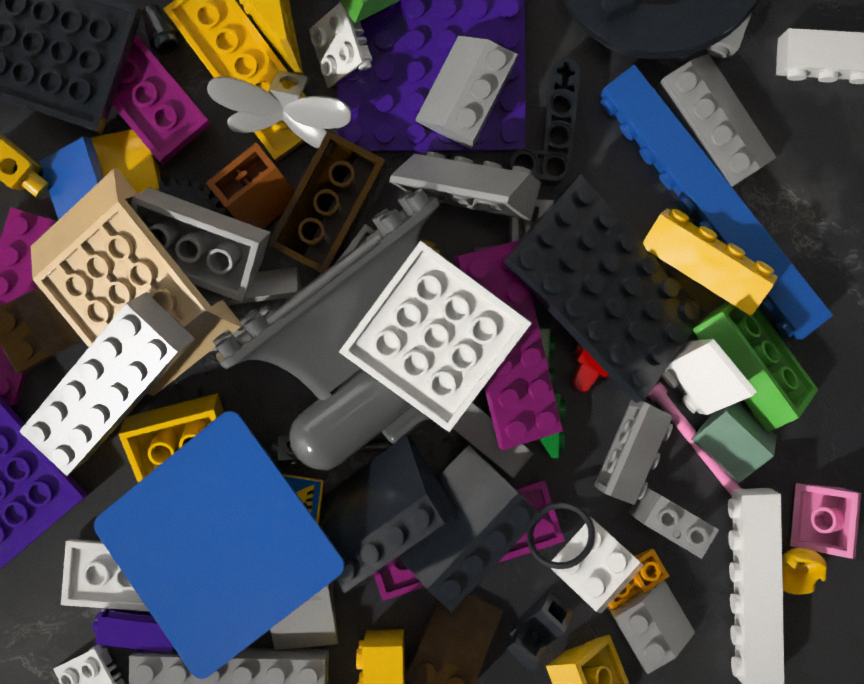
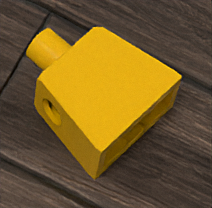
M0 134V181L11 189L19 191L26 189L38 198L49 186V183L38 175L41 171V166L5 135Z

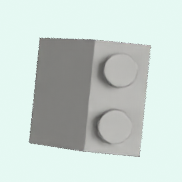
M665 580L646 593L639 592L615 610L608 608L647 674L675 659L695 634Z

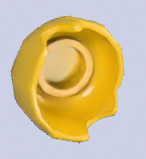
M792 548L782 555L783 591L794 595L814 592L816 581L821 579L824 582L826 580L827 564L825 558L809 548Z

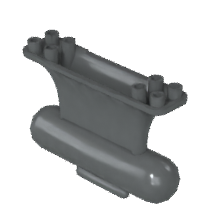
M410 189L401 195L397 200L403 207V210L399 213L396 209L389 211L386 208L375 215L372 221L378 229L367 236L366 241L276 310H271L265 316H262L256 309H253L240 320L246 329L235 338L228 329L213 340L216 349L219 351L216 354V358L224 369H228L246 360L266 361L290 372L303 382L318 398L299 413L292 423L289 434L290 445L294 454L306 466L318 470L332 469L345 462L379 433L382 432L389 442L395 444L405 435L412 434L430 419L339 353L342 346L420 242L426 221L439 207L440 202L436 196L426 195L423 189H419L416 192L414 189Z

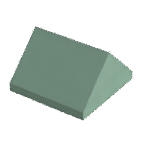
M739 401L713 412L691 440L738 483L774 457L777 436L772 431L767 433L762 424L755 420L752 412Z

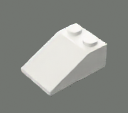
M714 339L687 341L662 374V378L671 388L677 387L684 395L681 400L692 413L697 411L699 414L708 415L752 397L757 393L755 388Z

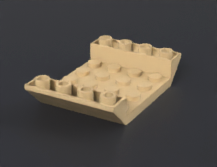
M114 168L31 245L32 277L34 282L88 347L91 346L127 302L145 292L183 326L195 340L147 393L154 396L215 348L213 340L218 335L228 329L233 334L243 325L223 300L210 306L129 205L132 197L138 193L118 168Z

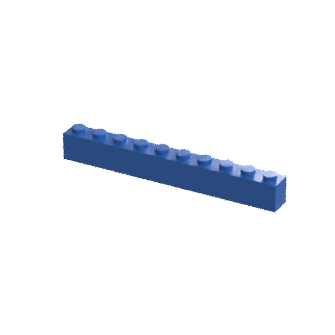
M635 65L631 66L608 84L599 95L602 99L600 101L601 106L610 116L614 115L621 123L620 129L624 136L636 142L640 147L639 153L647 164L655 166L660 173L659 179L667 189L674 190L680 198L678 200L679 205L687 214L692 213L699 222L698 227L705 226L717 234L716 239L726 245L728 243L737 245L745 251L746 254L744 256L755 263L762 261L773 268V274L778 276L777 280L759 306L766 313H771L778 322L776 327L784 337L791 338V340L804 339L831 318L833 314Z

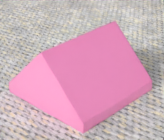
M796 483L790 546L809 548L816 552L855 559L861 493L840 487Z

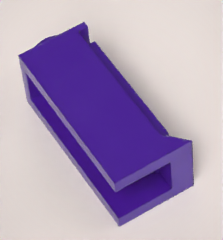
M104 608L94 618L93 633H96L95 644L163 653L174 652L173 645L149 611Z

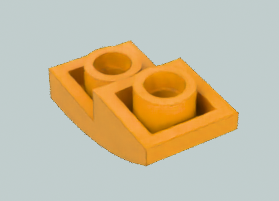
M651 548L634 556L644 567L609 604L610 609L615 610L639 592L646 593L669 577L654 549Z

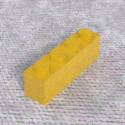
M667 208L664 210L643 241L647 251L752 316L777 280L778 276L773 274V268L762 261L755 263L744 256L746 254L745 251L732 243L726 245L716 239L717 234L705 226H700L699 228L690 223L689 217L685 213L677 209H672L671 211Z

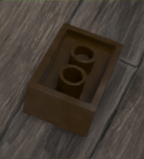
M40 288L0 306V345L17 373L28 372L83 342L81 337Z
M471 593L452 612L437 600L405 667L404 679L414 684H474L503 609Z

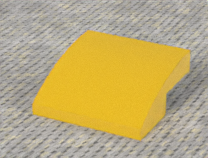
M132 129L91 138L104 177L114 168H118L137 193L148 187L157 191L160 190V171L155 156Z

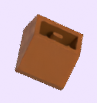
M257 143L253 144L206 182L236 220L261 229H265L285 212L295 193L293 187Z

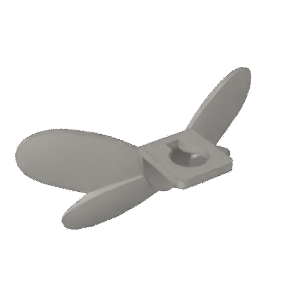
M279 70L276 72L268 92L255 84L229 76L213 78L207 86L208 94L214 101L229 109L238 111L231 115L227 122L228 127L234 132H256L283 120L303 141L315 148H319L327 133L325 129L343 127L351 120L349 107L337 98L328 96L300 98L307 83V76ZM291 80L296 82L297 85L290 87V89H284L280 82Z

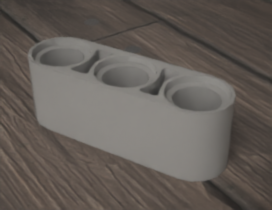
M473 403L469 405L453 427L454 430L513 478L534 454L523 444L506 450L499 449L492 419Z

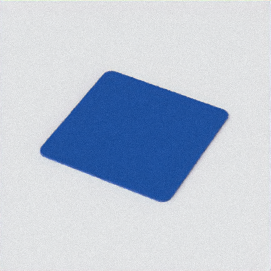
M227 411L221 414L102 512L94 522L95 532L192 675L199 679H205L340 576L345 567L344 559L242 417L234 411Z

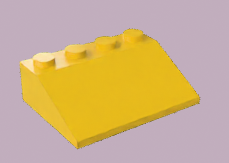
M239 0L240 4L244 6L246 16H252L256 26L289 69L295 74L303 75L289 0Z

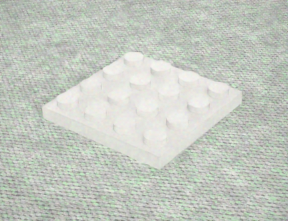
M420 240L342 346L339 353L450 432L531 325V322Z

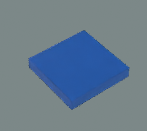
M82 137L39 161L45 181L49 183L48 190L58 220L104 178L92 140L89 137Z

